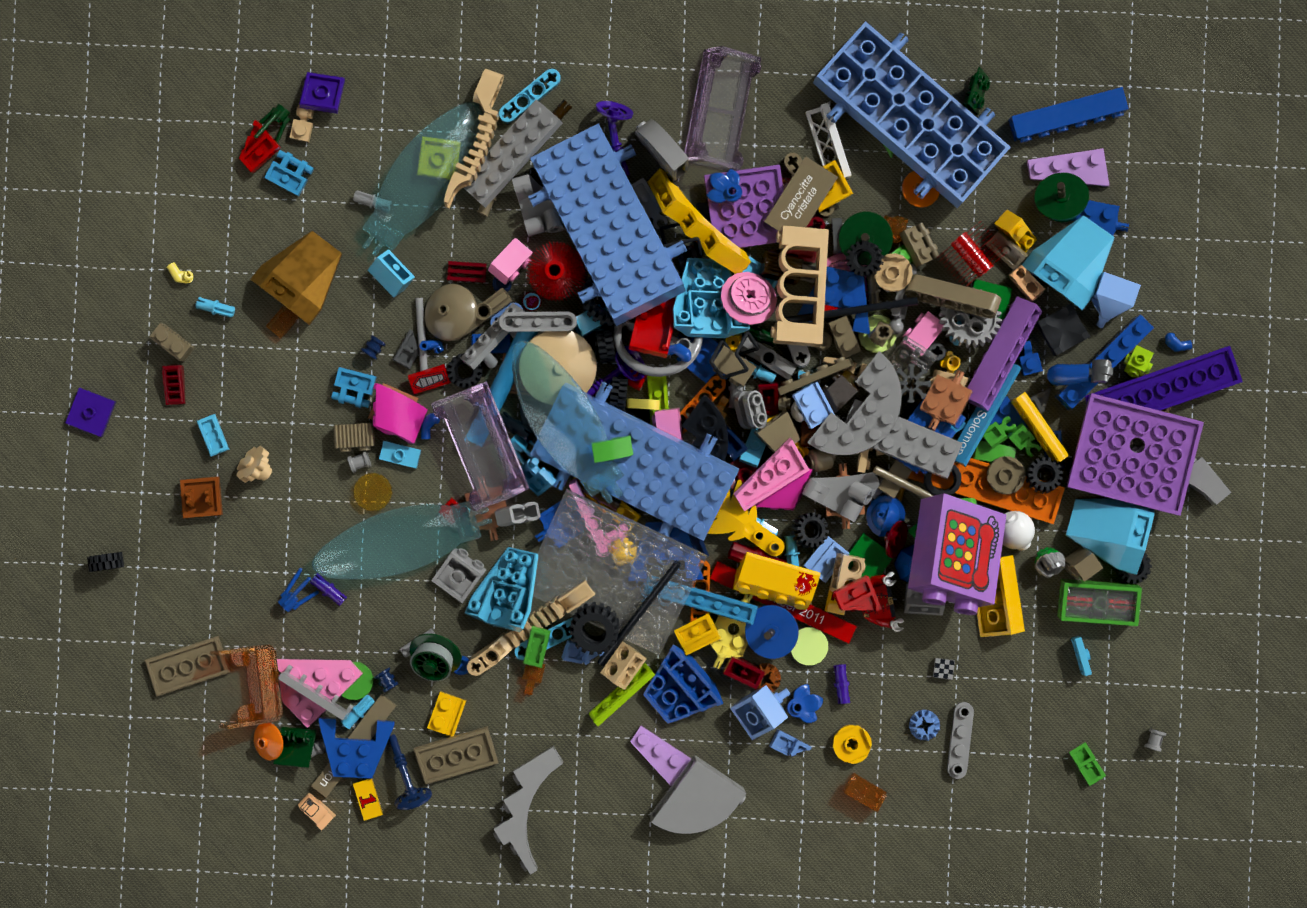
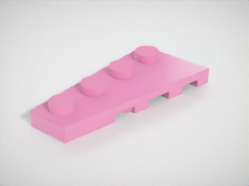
M789 438L733 493L744 511L809 471L793 440Z

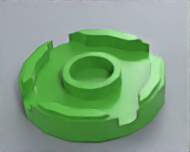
M352 662L363 675L342 696L349 700H358L364 698L371 691L374 677L372 671L361 662Z

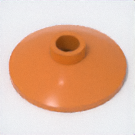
M913 171L903 181V196L908 203L915 207H928L937 200L940 193L932 187L923 199L918 197L921 193L915 195L914 189L924 179Z
M264 722L259 724L254 732V745L262 758L271 761L281 755L283 751V738L279 729L274 724Z

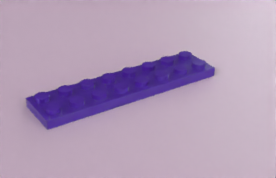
M1227 346L1093 394L1160 411L1243 381L1231 347ZM1086 395L1084 397L1086 405L1088 403L1089 395Z

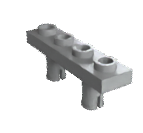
M512 303L505 309L503 314L506 312H524V310ZM500 317L492 323L484 334L460 358L473 370L482 361L489 368H494L498 361L490 352L508 333L514 339L517 332L504 331L499 324ZM512 319L506 320L507 326H511L513 324Z

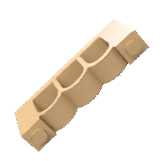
M782 226L780 231H777L776 242L779 243V248L783 249L779 254L778 263L784 274L779 278L776 286L777 293L783 300L776 307L775 317L777 322L771 327L770 336L775 344L820 347L823 344L829 229ZM789 250L815 251L816 270L790 267L785 259L786 252ZM789 276L815 278L814 297L789 294L784 288V279ZM786 303L814 305L813 324L794 323L786 320L782 313L783 305Z

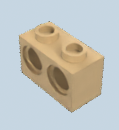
M836 553L829 590L833 592L843 587L847 580L851 583L861 578L862 573L865 571V559L858 556ZM853 561V567L849 570L848 565Z
M622 642L600 673L612 683L625 690L647 658L630 645Z

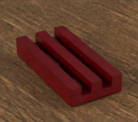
M448 261L447 281L486 283L487 264ZM452 266L478 267L483 269L482 271L452 269ZM452 273L482 275V278L453 277Z

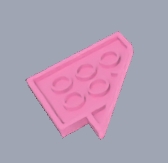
M272 659L270 661L281 673L291 665L293 668L290 674L299 680L305 674L307 678L304 683L315 690L319 685H322L323 689L320 693L330 700H333L335 695L340 697L363 675L351 660ZM278 677L268 686L307 728L326 711V709L280 681Z

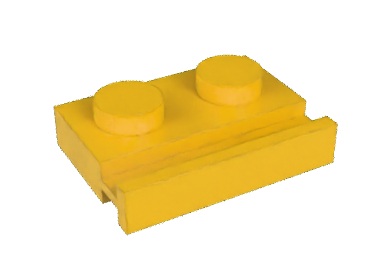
M709 613L674 630L686 656L721 639Z
M440 691L427 728L451 737L454 736L467 700Z

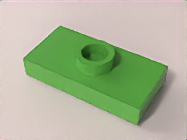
M532 626L523 664L542 668L551 630Z

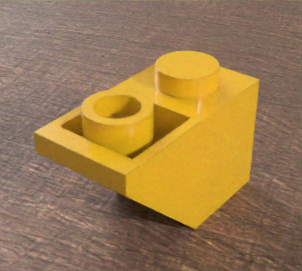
M1006 210L994 223L998 230L1000 229L1025 253L1037 241L1023 219L1009 210Z

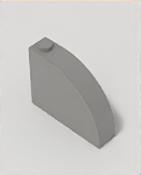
M653 119L647 122L643 121L636 127L635 136L666 172L672 182L688 171V156Z
M694 755L652 811L650 820L654 825L674 833L691 834L706 831L717 826L730 816L736 807L744 802L746 792L744 787Z

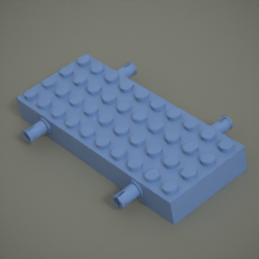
M865 21L813 81L815 86L836 103L826 116L830 120L835 114L831 122L836 123L844 112H847L924 179L914 189L915 195L922 190L918 197L923 199L933 187L958 208L1011 148L986 126L995 117V113L992 111L989 116H986L991 109L985 108L978 118L900 52V49L909 41L906 36L900 41L904 36L903 33H899L890 43Z
M598 123L530 158L543 184V189L529 195L528 198L533 207L548 199L552 201L594 282L592 286L577 292L582 303L584 304L597 296L601 297L615 325L618 326L686 291L672 263V258L687 252V248L682 240L668 248L663 246L621 167V162L636 156L632 145L630 144L617 152L613 151Z
M601 382L595 397L565 383L530 453L531 456L558 468L557 481L553 486L556 488L561 481L558 489L564 490L569 476H574L662 520L663 524L656 535L658 539L665 533L662 541L667 542L673 527H676L704 541L739 471V468L710 454L718 439L713 436L709 443L712 435L706 434L699 449L606 403L613 387L608 385L604 391L607 385L605 382ZM631 436L633 455L594 463L592 442Z

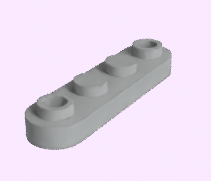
M506 312L500 317L499 324L507 332L571 331L577 325V318L571 312ZM566 318L571 319L570 325L564 324ZM507 319L513 320V324L511 326L506 325Z
M967 702L957 703L953 712L947 771L955 779L963 778L967 773L974 709ZM964 708L968 711L966 715L961 714V710ZM956 766L961 767V771L958 773L954 771Z

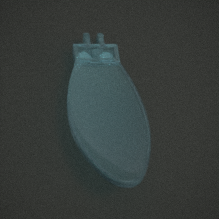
M472 102L464 103L447 111L425 127L401 152L382 184L373 214L362 227L363 230L370 234V237L362 246L364 249L368 248L371 241L376 238L380 243L373 250L372 254L374 256L377 255L383 245L393 251L405 234L425 222L444 203L450 179L454 171H458L456 168L457 162L465 165L463 161L464 156L470 158L471 156L468 152L470 149L474 150L475 148L473 143L474 141L477 142L476 135L479 133L478 125L480 124L478 117L481 115L477 104Z
M528 341L517 342L512 351L513 377L522 410L532 431L551 457L566 471L581 480L580 482L591 497L601 492L603 498L610 504L613 500L606 488L611 485L614 493L621 497L623 494L616 481L622 478L624 474L614 460L594 463L592 442L608 439L593 405L573 377L546 351Z
M471 500L452 506L424 504L386 511L354 525L327 543L314 557L312 568L318 574L334 579H372L409 572L436 561L461 543L481 538L479 527L492 523V520L487 518L477 522L475 515L487 513L489 509L485 507L474 511Z

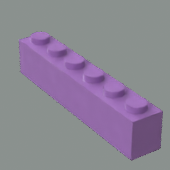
M1016 297L1015 301L1010 305L1009 312L1006 318L1002 320L996 337L992 338L988 351L984 353L981 364L974 371L973 378L966 387L973 392L968 403L989 411L1042 313V310L1036 303Z

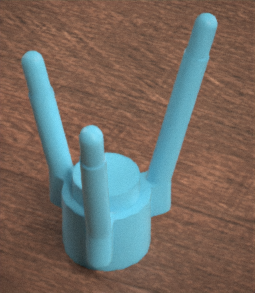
M517 434L509 441L508 445L511 447V451L522 464L526 463L520 455L523 451L529 457L535 458L530 455L531 452L527 449L528 444ZM529 440L528 443L534 446L535 444L532 442V440Z

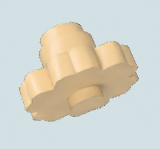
M262 446L258 448L253 447L240 460L236 476L244 483L252 482L254 479L267 480L272 473V468H270L268 464L269 459L267 458L269 452Z

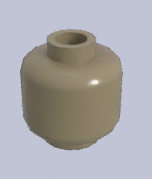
M816 448L810 449L808 455H806L808 467L815 472L831 469L836 460L835 454H829Z

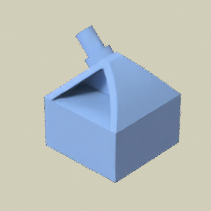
M1103 272L1095 295L1091 299L1099 313L1097 326L1103 328L1110 319L1132 308L1141 285Z
M765 685L743 697L730 709L751 740L775 729L788 718L780 703L790 695V692L785 688L779 693H773Z

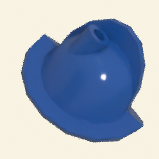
M884 495L871 502L867 509L866 519L873 533L885 537L886 533L890 531L897 521L905 520L906 513L899 499H893L889 495Z

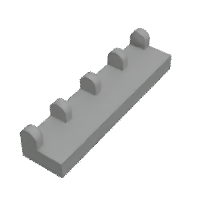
M291 665L278 677L280 681L341 720L347 719L354 708L350 704L346 710L338 705L336 702L339 696L337 695L334 696L333 700H330L321 694L322 685H319L315 690L305 684L304 681L307 678L305 674L302 675L300 680L291 675L290 672L293 668Z

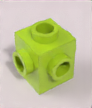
M1136 345L1133 353H1128L1125 358L1124 364H1126L1124 371L1133 378L1141 377L1144 373L1149 374L1153 365L1150 361L1154 353Z

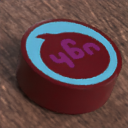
M528 292L524 295L522 304L526 310L533 312L541 307L542 300L537 293Z

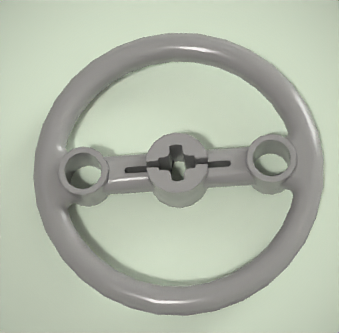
M628 320L619 326L614 325V345L621 359L635 371L649 376H670L686 369L698 356L703 337H694V342L691 343L687 338L678 339L672 335L670 345L680 343L686 346L691 351V360L689 362L681 360L676 364L666 367H651L635 360L627 352L623 344V326L633 331L635 323H631Z

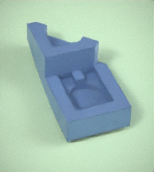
M567 640L561 658L564 661L587 665L598 654L594 652V655H589L590 651L584 653L581 647L579 649L576 648V642Z
M777 729L769 744V747L787 756H794L796 753L808 751L812 748L810 745Z

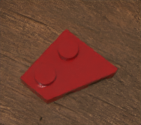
M257 120L252 124L254 127L250 136L247 137L245 148L239 157L253 174L281 148L266 130L258 138L254 137L262 127Z

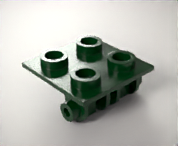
M978 67L977 72L971 76L970 86H968L971 92L966 93L968 96H965L963 103L967 110L971 111L973 109L976 114H979L980 109L983 108L985 91H988L990 87L989 77L981 67Z
M281 727L279 731L283 738V751L274 760L273 764L309 768L317 730Z

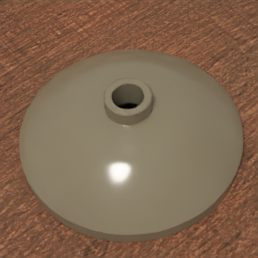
M448 284L438 288L430 296L425 307L424 317L426 326L433 336L444 341H455L464 337L472 329L477 317V303L473 294L467 288L457 284Z

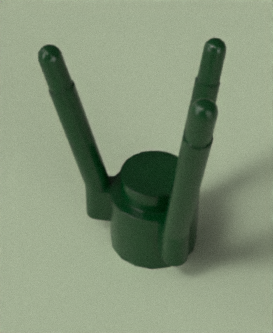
M280 104L273 107L259 121L262 125L268 120L254 137L258 138L273 121L278 124L282 121L283 123L275 139L279 143L283 131L290 121L288 118L290 112Z

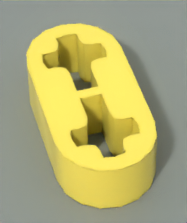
M626 398V408L659 410L660 400Z

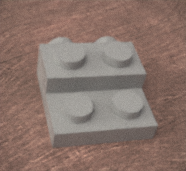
M455 547L431 581L463 603L486 572V569L483 568L484 564L481 561L472 560L468 557L469 554L466 550Z

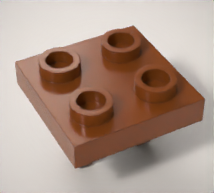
M220 477L180 480L183 518L223 515Z

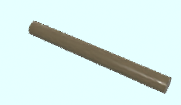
M878 466L873 470V473L923 498L935 496Z

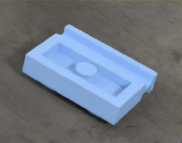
M817 381L792 395L809 429H813L823 423L831 412L834 414Z
M829 536L826 540H823L824 543L818 546L803 565L809 570L820 572V579L825 583L833 574L836 553L849 554L848 551Z

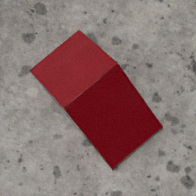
M778 383L758 385L757 391L763 397L766 414H779Z
M731 656L723 674L757 689L765 672L742 658Z

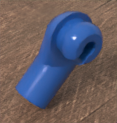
M1167 333L1165 335V343L1171 350L1175 352L1192 350L1191 340L1180 341L1175 337L1174 333Z
M439 340L422 341L419 345L423 351L434 349L436 354L444 351L443 343Z
M678 343L669 346L667 356L676 354L683 362L691 360V351L683 344Z
M430 413L424 418L421 425V439H431L430 428L440 422L438 414Z

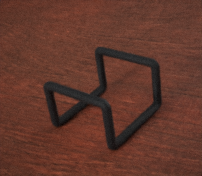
M679 223L660 227L659 231L664 247L668 248L679 242L667 244L663 231L664 229L680 226ZM698 237L682 240L684 244L697 241L700 256H704L701 241Z
M746 331L735 351V356L744 369L722 375L713 361L722 344L730 349L723 339L720 340L709 362L721 379L730 378L748 372L749 368L740 356L758 351L760 347L751 333ZM748 336L755 348L740 352Z

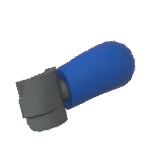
M1105 359L1092 361V368H1090V364H1056L1048 370L1047 379L1054 386L1089 382L1090 378L1091 383H1106L1110 376L1113 375L1111 361Z

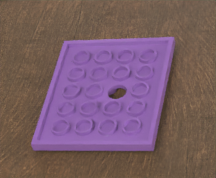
M1090 393L1066 487L1181 516L1204 422ZM1134 438H1140L1144 443V449L1139 453H1135L1130 449V442Z

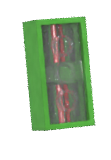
M1061 579L1057 617L1061 621L1138 626L1142 588L1138 584L1087 580L1084 582L1083 580Z

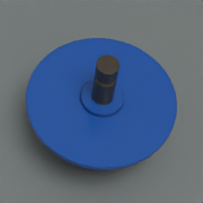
M766 605L758 608L754 624L746 623L745 636L749 646L755 653L764 658L776 659L787 655L793 650L798 640L799 630L795 618L789 611L780 606Z

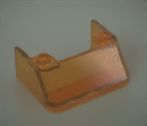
M256 645L210 651V655L229 654L233 665L239 667L246 666L250 704L242 705L238 708L236 722L219 724V728L232 729L276 722L281 719L283 707L280 681L278 679L277 655L273 646Z

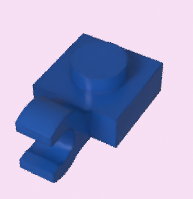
M1026 341L1022 348L1024 356L1018 357L1023 376L1043 371L1038 352L1032 354L1031 342Z

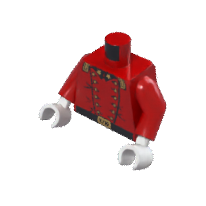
M889 572L887 575L871 576L870 581L882 610L862 611L864 618L876 625L892 628L896 632L903 630L904 628L899 627L898 623H903L904 620L902 618L894 620L896 615L891 586L897 580L893 581L889 578L894 573Z

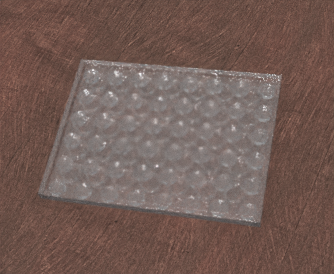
M566 489L537 553L539 556L533 596L546 603L548 601L551 602L554 597L560 596L561 593L569 591L586 580L587 584L595 592V595L579 607L583 608L586 603L591 605L592 602H596V605H600V602L604 603L605 608L610 606L611 612L615 611L616 618L619 619L620 633L670 566L677 560L681 563L680 568L625 638V640L660 656L708 555ZM577 607L576 609H574L573 611H571V612H569V613L572 614V615H574V613H577V609H578L579 607ZM595 620L588 621L589 623L606 630L605 626L601 622Z

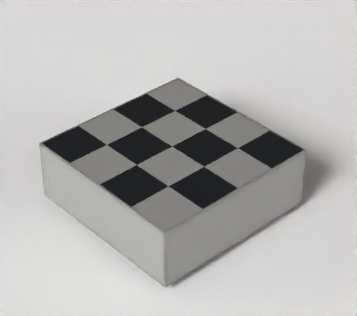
M935 658L933 677L953 680L955 660Z

